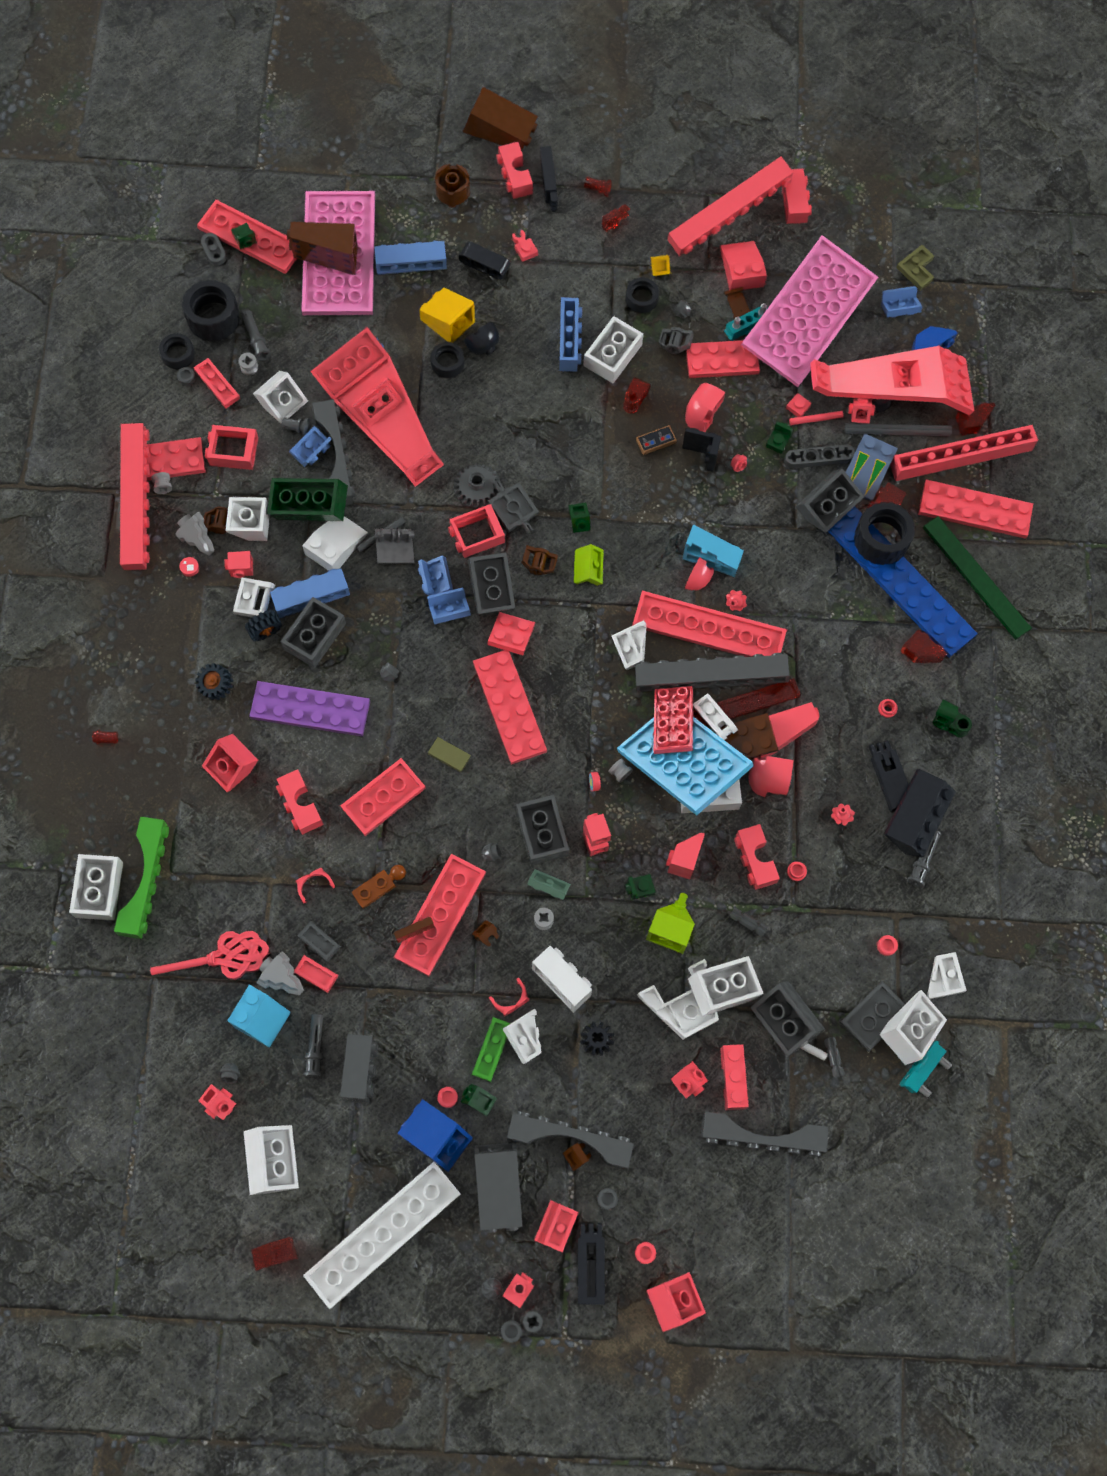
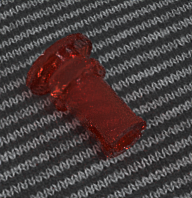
M587 177L585 180L592 183H584L585 188L597 190L598 193L604 192L605 197L609 195L612 187L611 179H608L606 182L604 179L597 180Z

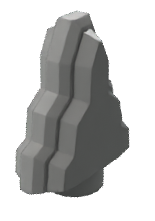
M197 512L192 517L190 514L182 517L177 523L180 528L175 536L181 542L185 541L190 546H196L200 552L211 555L215 550L212 541L207 536L208 529L204 525L205 519L200 512Z
M283 951L274 959L268 957L261 964L259 970L262 974L257 984L263 988L271 987L276 991L283 989L289 994L299 996L304 991L300 980L294 975V968L289 963L290 958Z

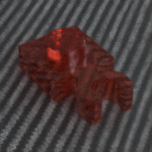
M626 204L622 205L618 210L615 208L602 217V228L605 232L616 228L621 219L629 216L627 211L630 208Z

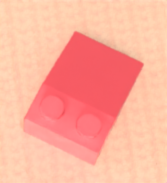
M754 241L720 245L729 290L743 287V290L764 287L767 274L764 261Z

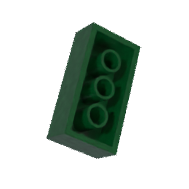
M272 478L267 514L276 520L343 521L348 485L339 479Z

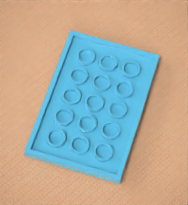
M654 717L617 747L618 752L695 815L703 811L754 767L750 759L694 717L693 751L654 754Z

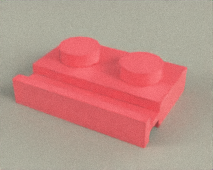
M550 1200L534 1241L563 1253L578 1212Z

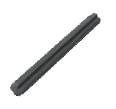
M846 423L845 433L951 436L952 426Z

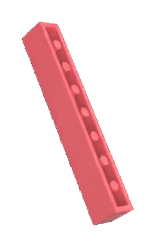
M780 156L668 234L667 240L679 256L683 253L688 254L692 251L693 246L704 243L709 235L717 234L721 227L733 223L737 216L745 215L750 207L753 205L758 206L763 201V198L774 195L779 187L787 186L791 182L793 171L782 156Z
M143 423L121 424L120 565L124 570L147 569V563L150 561L149 552H147V545L150 544L149 535L147 534V528L150 526L149 517H147V510L150 509L149 499H147V493L150 491L149 482H147V475L150 474L149 465L147 464V458L150 457L147 441L150 440V434Z
M1033 425L894 455L890 467L895 481L1029 452L1033 450L1038 439Z

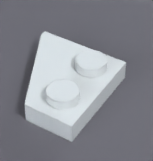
M644 620L612 635L626 670L635 667V664L644 662L647 627Z
M956 952L936 956L927 997L934 999L966 992Z
M535 1009L503 1028L522 1064L541 1054V1045L538 1040L539 1028L536 1027L535 1016L537 1015Z

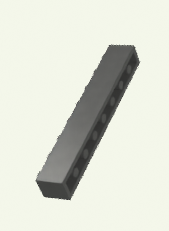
M774 653L771 656L756 654L752 657H745L743 655L733 658L716 657L710 660L698 658L694 661L679 659L677 662L662 660L658 663H650L645 661L635 664L637 692L692 686L694 689L787 683L790 676L788 654L783 655L782 653Z

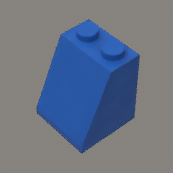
M423 1099L415 1106L413 1113L402 1124L398 1132L407 1142L447 1172H449L473 1139L460 1125Z

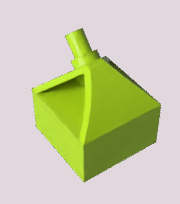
M680 893L678 900L674 904L657 909L646 940L681 954L684 953L695 925L686 909L687 894Z

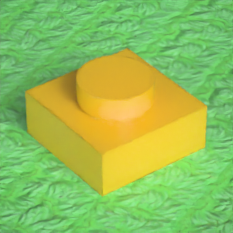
M669 255L651 257L653 276L670 274Z

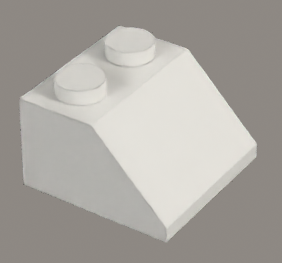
M278 371L253 393L263 408L280 423H282L284 417L290 418L308 402L288 372Z
M229 497L226 532L248 541H267L270 515L267 514V499L261 497Z

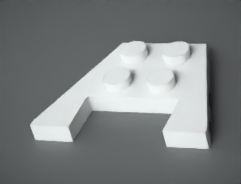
M703 959L688 968L690 974L693 975L697 971L707 969L706 960ZM654 985L637 994L683 1040L719 1020L717 1012L702 1016L692 989L666 1003L663 1002Z

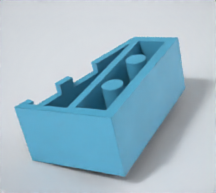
M693 525L685 545L683 559L696 564L700 557L707 561V567L735 577L744 550Z

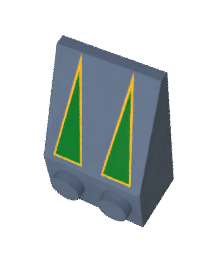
M864 434L847 468L846 474L865 496L864 499L872 502L898 448L867 434Z

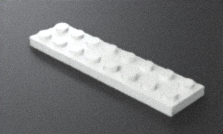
M433 1162L303 1276L326 1306L331 1309L461 1195L437 1164Z

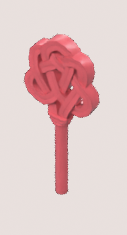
M229 931L223 933L218 939V950L212 951L206 957L151 967L150 971L151 975H157L208 964L215 967L221 966L222 973L228 979L236 980L241 978L246 972L259 971L261 964L269 955L270 948L254 931H246L241 934ZM247 950L249 951L248 955L241 954ZM229 968L235 969V970H237V971H235V972H230V971H229Z

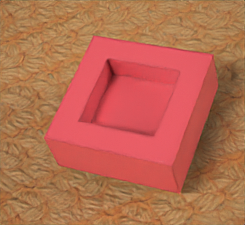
M797 393L787 404L786 409L795 416L802 417L811 407L812 403Z

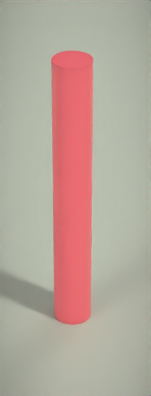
M843 411L789 418V423L791 426L843 418Z

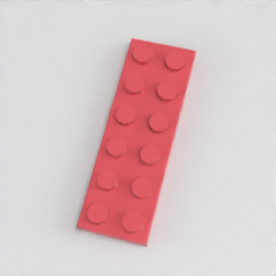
M218 200L214 201L197 224L199 230L215 234L220 241L284 274L289 271L297 260L293 256V251L289 249V240H287L286 235ZM247 223L249 228L253 230L257 243L240 249L232 235L231 229Z
M926 480L918 515L931 518L939 516L944 521L1026 539L1029 533L1033 503Z
M503 650L473 660V665L511 765L547 753V748L510 652Z
M451 854L413 923L431 917L434 928L402 941L394 959L430 977L482 882L486 871Z

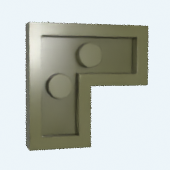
M921 245L899 262L896 268L921 291L934 279V276L924 268L933 260L934 255Z

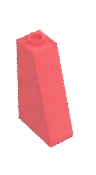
M812 702L769 716L778 749H782L817 724L820 715ZM776 752L759 756L757 758L758 760H766L767 756H772Z

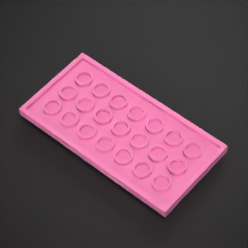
M306 191L305 222L355 224L358 250L356 275L303 260L302 315H373L375 191Z
M822 235L747 335L741 346L796 387H799L811 370L810 363L814 359L818 360L878 279V276Z

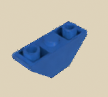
M930 326L916 335L912 350L934 346L949 348L954 344L957 332L956 330Z

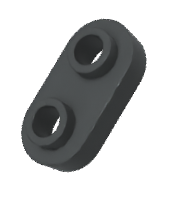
M213 233L205 234L201 238V243L209 262L215 266L222 265L226 261V255L218 237Z

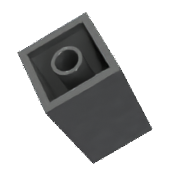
M516 1142L475 1145L480 1231L485 1230L486 1233L497 1232V1229L506 1228V1231L518 1230V1227H522Z

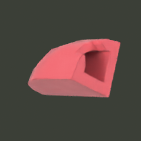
M699 557L689 576L685 589L700 590L709 583L714 574V569L706 566L707 561Z

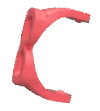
M322 868L296 880L298 894L303 904L306 903V899L302 895V887L309 878L315 876L325 877L329 880L330 886L335 888L331 877Z
M520 978L516 980L522 988V996L515 1005L500 1006L492 996L489 997L493 1006L503 1013L504 1016L509 1015L529 1001L526 988Z

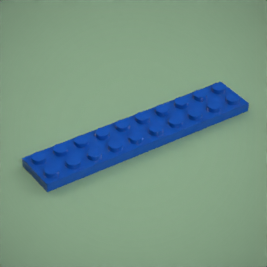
M854 506L828 532L944 654L950 658L978 633L904 557H901L899 561L892 564L880 565L871 563V561L864 559L855 546L854 535L862 513ZM873 524L868 526L871 536L876 541L892 545Z

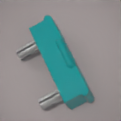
M765 303L741 317H735L733 321L726 324L724 332L730 341L750 333L768 309Z
M933 1041L923 1059L916 1061L901 1080V1087H905L911 1093H917L919 1090L926 1097L931 1095L932 1092L923 1085L938 1063L946 1069L952 1066L943 1057L947 1051L939 1045L938 1041Z

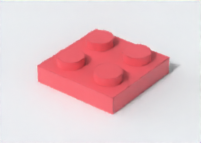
M499 612L488 639V645L524 655L535 622Z

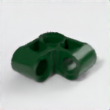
M943 699L932 723L935 727L945 730L956 737H964L971 729L972 722L967 716L958 712V706ZM958 724H963L966 729H961Z

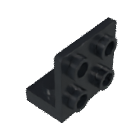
M686 428L682 448L705 453L704 463H707L706 471L713 472L721 436L713 432L707 433L695 428Z

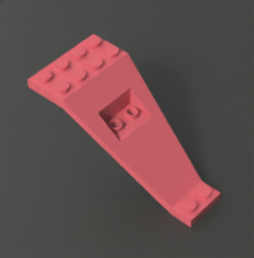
M368 327L311 370L313 376L329 396L334 399V402L405 473L415 487L444 465L431 447L390 355ZM387 395L389 397V400L384 401L382 399V396ZM373 406L375 410L373 412H369L368 407Z
M940 346L830 366L816 359L810 363L813 390L826 396L939 402L969 416L974 412L966 359Z

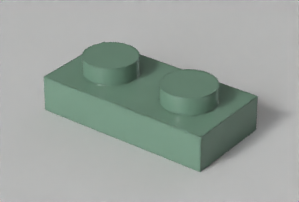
M536 869L527 885L532 886L536 890H541L564 900L571 885Z

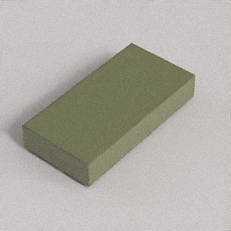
M437 737L428 752V755L460 773L471 758L470 754Z

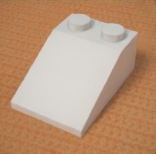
M344 516L343 521H327L314 531L303 544V549L306 556L328 571L340 569L354 552L356 546L368 535V532Z
M920 990L888 1021L880 1036L901 1061L907 1065L923 1059L947 1019L924 992Z

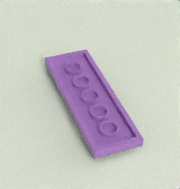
M257 681L249 717L255 720L363 737L370 699Z

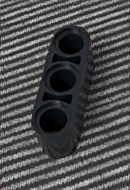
M467 242L458 256V259L463 264L498 280L503 279L511 265L506 257L473 242Z

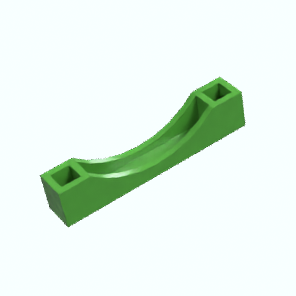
M140 817L136 836L144 854L143 877L134 897L118 912L114 929L118 936L142 939L143 934L147 931V914H150L152 910L151 896L156 892L155 879L156 876H159L161 869L159 861L165 852L163 843L169 834V827H167L164 820Z

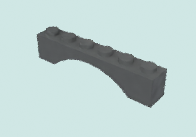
M334 399L312 403L317 428L332 439L331 442L336 451L335 467L330 479H339L348 485L345 505L353 504L352 497L356 495L354 485L350 486L349 483L353 479L351 469L347 470L346 467L350 463L348 453L344 454L343 450L347 447L345 437L341 438L340 434L344 431L342 421L338 422L337 418L341 416L339 406H335Z
M522 1111L512 1115L507 1140L527 1145L547 1137L571 1138L591 1147L602 1157L607 1165L623 1169L629 1168L634 1143H631L627 1137L618 1136V1139L609 1137V1133L598 1131L597 1134L591 1133L589 1128L578 1126L577 1129L571 1128L569 1123L562 1121L554 1124L549 1122V1118L538 1116L537 1119L530 1118L529 1113Z
M704 1112L701 1139H706V1143L718 1144V1141H724L727 1146L738 1147L739 1143L747 1144V1148L759 1149V1146H765L768 1151L780 1152L781 1148L788 1149V1153L800 1154V1151L808 1152L809 1156L821 1157V1154L827 1152L829 1127L808 1124L800 1130L787 1135L763 1136L743 1129L726 1114Z

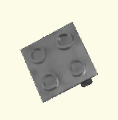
M375 529L377 563L414 564L412 542L414 531H411V529Z

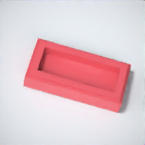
M305 955L294 970V974L326 993L330 991L338 978L336 973Z

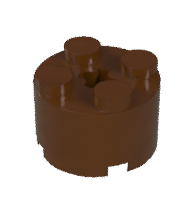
M446 164L437 170L435 189L436 195L442 203L452 208L465 202L470 196L469 173L463 166Z

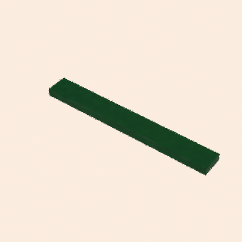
M939 516L924 525L923 529L1015 640L1032 629Z

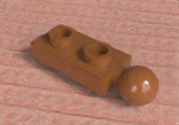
M399 864L391 868L390 874L382 870L353 890L352 894L364 909L396 886L392 881L403 879L406 875V870Z

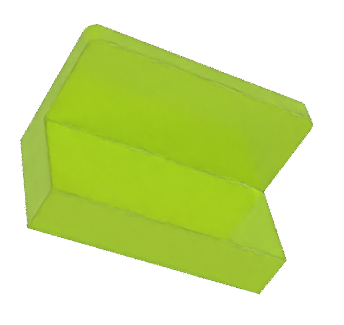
M589 544L575 550V584L586 581L597 586L603 584V549Z

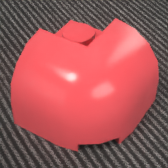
M708 383L701 384L687 405L685 419L688 427L706 432L712 424L715 412L724 401L725 392Z
M767 756L766 760L754 758L752 760L754 767L749 770V784L752 790L762 797H765L767 792L787 795L794 760Z

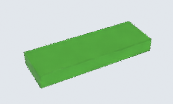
M493 1017L472 1076L488 1082L492 1081L507 1040L503 1028L511 1023Z

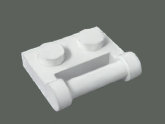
M242 577L233 613L247 617L257 616L260 612L264 613L268 609L271 597L270 591L275 589V584ZM264 589L260 610H254L259 590Z

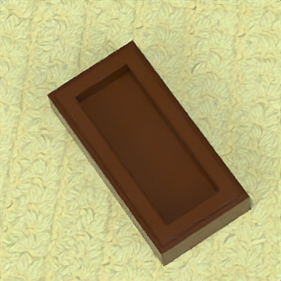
M427 917L395 931L394 936L397 943H400L434 928V923L431 917Z

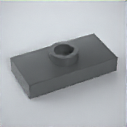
M311 921L297 935L299 939L327 962L341 948L338 943Z

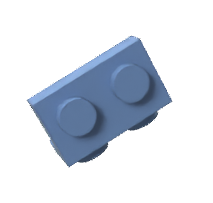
M916 286L882 292L881 307L887 317L913 315L914 313H921L922 306L916 297Z
M314 426L289 453L304 467L308 464L312 466L318 459L316 455L320 451L324 453L331 446L329 442L332 439L330 437L327 438Z
M442 555L428 562L422 559L418 561V572L422 577V589L425 594L434 595L453 590L446 557Z
M464 588L427 597L434 624L471 615Z

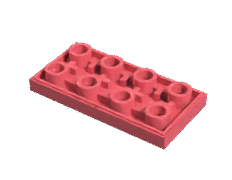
M692 686L655 689L654 754L693 751Z

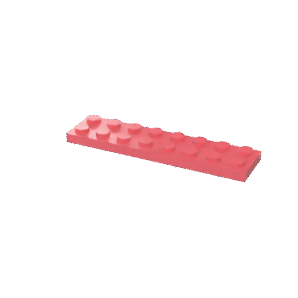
M646 591L641 593L632 624L633 626L644 620L647 624V631L745 657H752L756 654L771 656L774 653H781L787 629Z

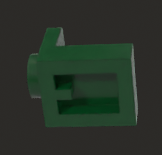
M247 223L231 229L232 235L240 249L257 243L255 234Z
M777 421L765 447L782 454L791 437L793 428L786 423Z
M587 503L568 505L573 533L591 530Z
M650 874L636 878L628 877L625 884L627 895H631L632 900L655 895L656 893Z
M470 1084L464 1090L461 1102L488 1116L497 1097L477 1085Z

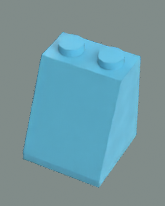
M249 985L227 1021L237 1030L270 1048L291 1012L267 994Z

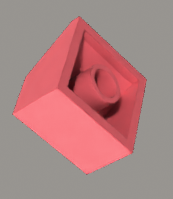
M231 734L216 741L202 767L226 792H229L251 773L258 759L234 734Z
M699 833L677 844L675 850H670L666 866H669L668 873L690 880L705 835L704 833Z
M690 1272L647 1290L663 1332L706 1314Z

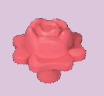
M731 590L730 594L726 595V605L730 606L731 611H742L747 606V596L742 595L743 592L741 590Z
M839 804L838 807L832 809L831 818L835 820L837 825L842 823V825L846 826L848 822L854 820L855 812L850 808V805L844 806Z

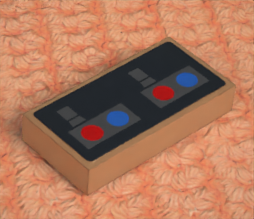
M670 425L636 437L643 455L675 444L677 441Z

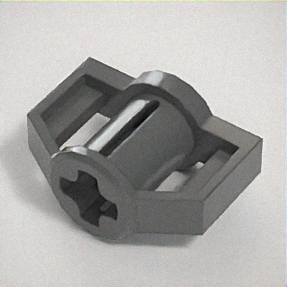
M679 327L662 329L659 345L671 354H679L691 347L694 333L692 330H683ZM667 336H670L669 343L665 345ZM686 337L684 345H681L682 339Z

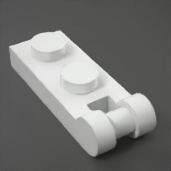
M708 693L693 704L696 711L723 740L727 739L726 736L730 733L734 734L738 731L735 724ZM726 724L727 727L721 730L720 728Z

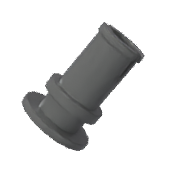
M284 417L281 426L282 429L294 430L305 436L310 431L311 422L309 418L294 420Z

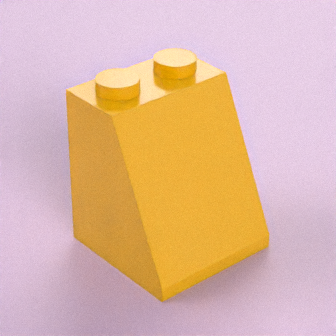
M444 287L437 291L432 299L424 303L419 310L420 320L447 342L456 341L475 323L474 302Z

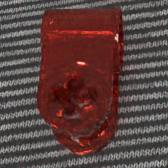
M636 377L632 379L625 394L623 404L626 412L635 413L638 411L650 390L651 384Z

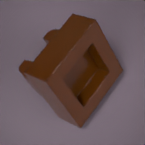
M486 920L472 933L476 940L488 947L491 946V943L488 941L491 935L496 939L499 938L496 931L497 928Z
M576 1143L562 1153L573 1171L588 1162L591 1157L590 1153L585 1155L583 1152L584 1143Z

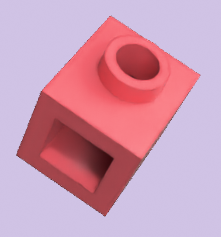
M250 551L228 552V559H225V570L229 571L231 577L253 576V557Z
M523 1272L521 1275L516 1274L504 1292L503 1297L521 1308L534 1287L531 1284L533 1279Z

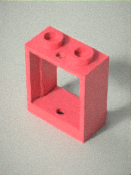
M212 425V430L208 433L209 447L205 449V459L208 460L209 465L253 470L258 444L256 429ZM218 436L247 439L244 457L215 454Z
M491 504L450 519L449 533L451 537H455L457 541L455 542L458 553L462 552L464 558L505 543V534ZM487 519L494 537L466 547L458 529Z

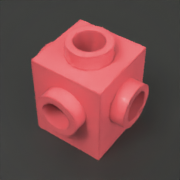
M853 398V403H849L848 414H851V422L870 424V417L874 416L875 411L872 399Z
M693 1061L671 1078L679 1092L686 1099L692 1094L695 1097L704 1090L703 1085L708 1082L704 1073Z
M212 1084L198 1100L207 1108L205 1112L214 1119L218 1116L224 1120L236 1105L230 1099L233 1096L224 1088L220 1091Z

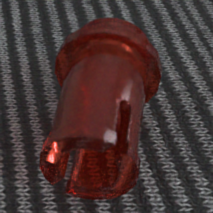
M97 729V731H93L92 741L97 745L100 743L117 744L118 732H105Z

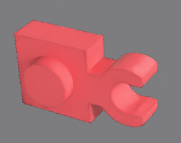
M523 230L520 231V238L512 234L515 250L522 262L538 256V250L531 238L525 239V232Z

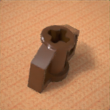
M218 506L204 514V525L208 529L207 531L217 534L227 533L228 508ZM215 515L213 524L210 525L211 517Z
M526 545L521 563L534 575L549 574L555 570L558 555L550 553L544 548H534ZM530 553L534 554L531 566L527 563ZM546 559H551L549 569L544 570Z

